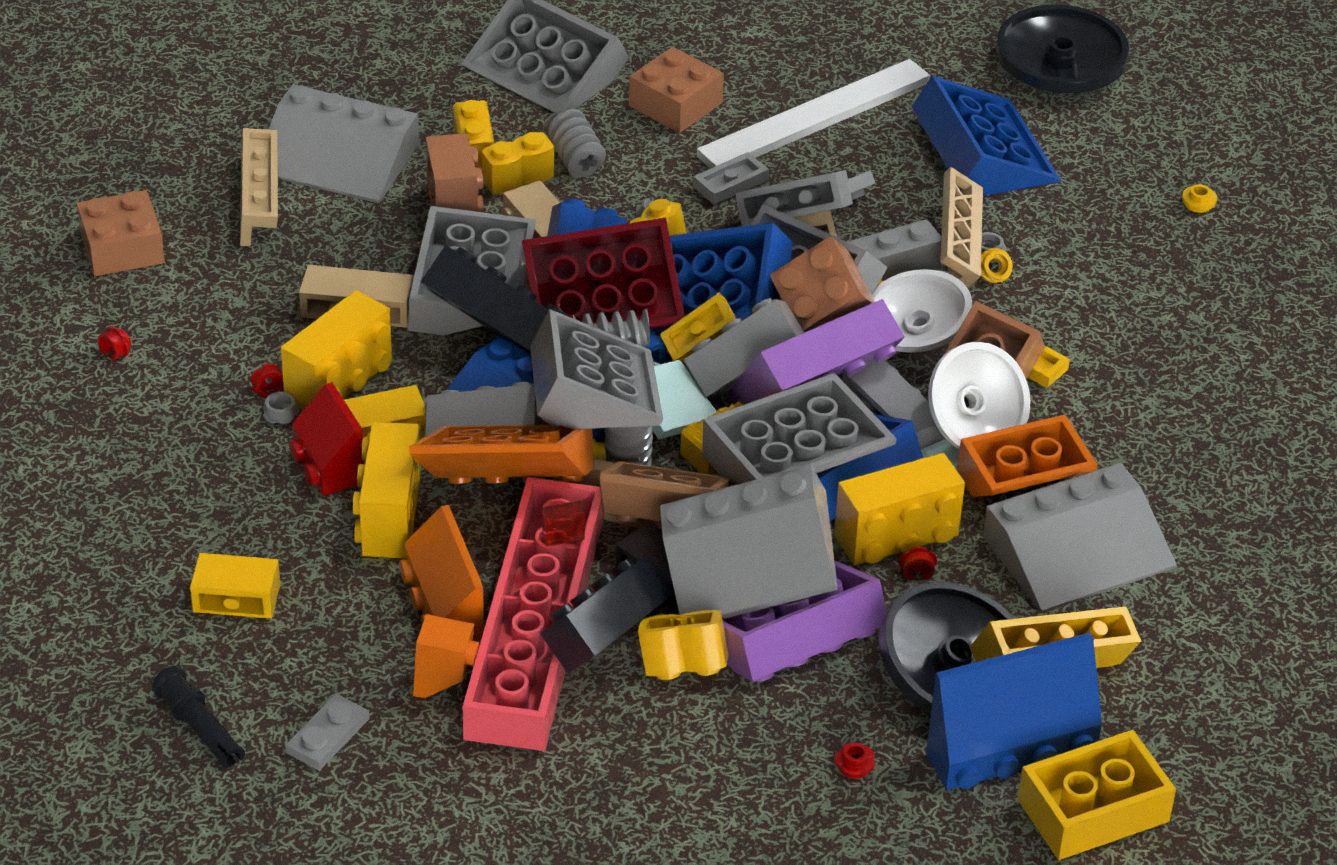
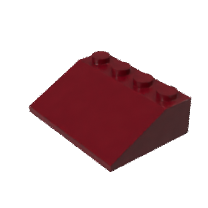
M666 217L522 240L521 254L527 288L537 296L535 301L545 308L550 303L566 313L568 317L573 318L574 315L576 320L582 322L584 314H589L593 324L596 323L598 313L604 312L609 323L611 322L613 312L618 311L622 320L625 321L628 311L633 310L637 319L640 320L643 309H647L650 329L672 326L685 317Z

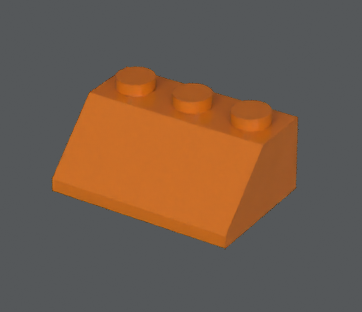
M1061 415L962 438L957 472L964 480L972 497L992 496L1096 471L1098 464L1067 416Z
M449 505L441 506L404 543L405 560L399 561L401 577L404 584H412L410 597L415 611L422 610L424 614L421 615V625L426 614L473 623V641H481L484 632L483 585Z

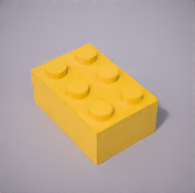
M355 290L281 346L284 392L293 395L295 403L299 405L300 409L304 410L327 383L333 382L344 399L353 391L358 392L363 389L367 380L378 371L384 372L388 369L392 362L389 307Z
M372 422L370 438L363 437L362 460L366 461V463L359 464L357 485L361 488V492L355 491L353 496V515H360V519H356L355 543H361L362 556L405 558L404 543L413 535L421 479L420 463L409 452V446L419 441V424Z
M945 453L838 482L834 536L854 566L866 562L874 564L886 556L900 552L904 553L913 547H921L935 542L946 543L955 536H959L965 482Z
M1130 730L1023 766L1017 800L1059 861L1170 822L1176 788L1135 731Z

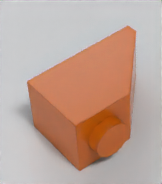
M429 614L425 615L416 642L413 696L427 698L463 681L467 666H474L479 650V642L473 641V623Z

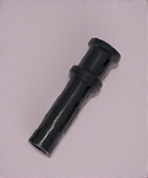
M170 666L162 670L153 680L152 691L157 697L164 698L168 702L170 713L177 720H185L220 761L224 769L237 763L231 756L233 753L238 759L243 760L245 750L236 743L205 706V695L199 688L192 687L187 682L184 670L180 666Z

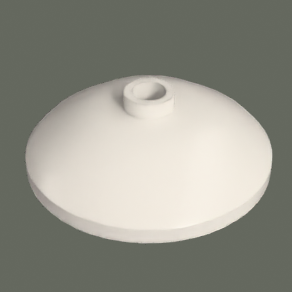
M912 270L897 274L880 283L872 294L875 302L881 299L884 300L905 336L895 347L896 351L907 353L926 352L951 342L973 306L971 294L966 285L953 275L937 270Z
M970 342L959 345L948 351L939 360L932 372L928 390L931 415L940 433L959 450L962 438L1027 423L1030 413V392L1026 378L1017 362L1001 348L984 342ZM964 397L969 401L968 408L965 405Z

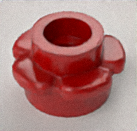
M109 326L105 329L104 333L98 336V346L105 355L113 349L114 355L109 358L114 361L129 355L131 340L123 329Z
M264 364L262 368L256 369L252 373L250 381L253 384L252 390L254 393H259L261 397L267 398L272 393L284 392L283 370L279 369L276 364ZM266 378H271L270 382H265Z
M913 547L907 552L902 553L898 564L901 566V572H904L907 580H917L912 573L916 571H922L920 580H929L935 573L934 566L937 564V557L933 552H928L925 547Z
M848 743L843 745L840 751L836 752L834 762L843 775L857 779L865 777L874 769L875 761L873 759L875 755L869 747L863 744Z

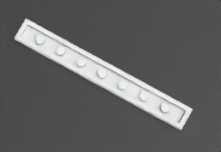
M911 59L905 60L697 148V157L710 169L747 152L756 158L922 87L929 81L930 74Z

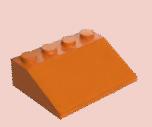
M550 424L442 426L409 446L410 455L435 478H448V483L450 484L469 483L471 478L485 477L486 483H504L508 481V477H522V482L526 483L527 477L545 479V477L559 476L560 482L582 481L583 476H586L594 469L592 429H571L563 425L559 427Z

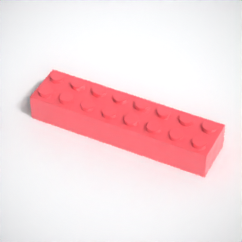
M527 477L462 706L463 740L539 751L546 750L566 670L540 635V632L553 623L548 616L568 602L570 603L571 599L587 588L604 521V506L600 487Z

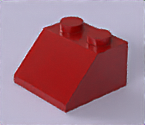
M333 382L327 383L292 423L293 440L289 441V449L294 461H302L304 464L303 469L308 484L310 486L317 485L323 496L357 485L359 464H365V461L362 460L363 429Z

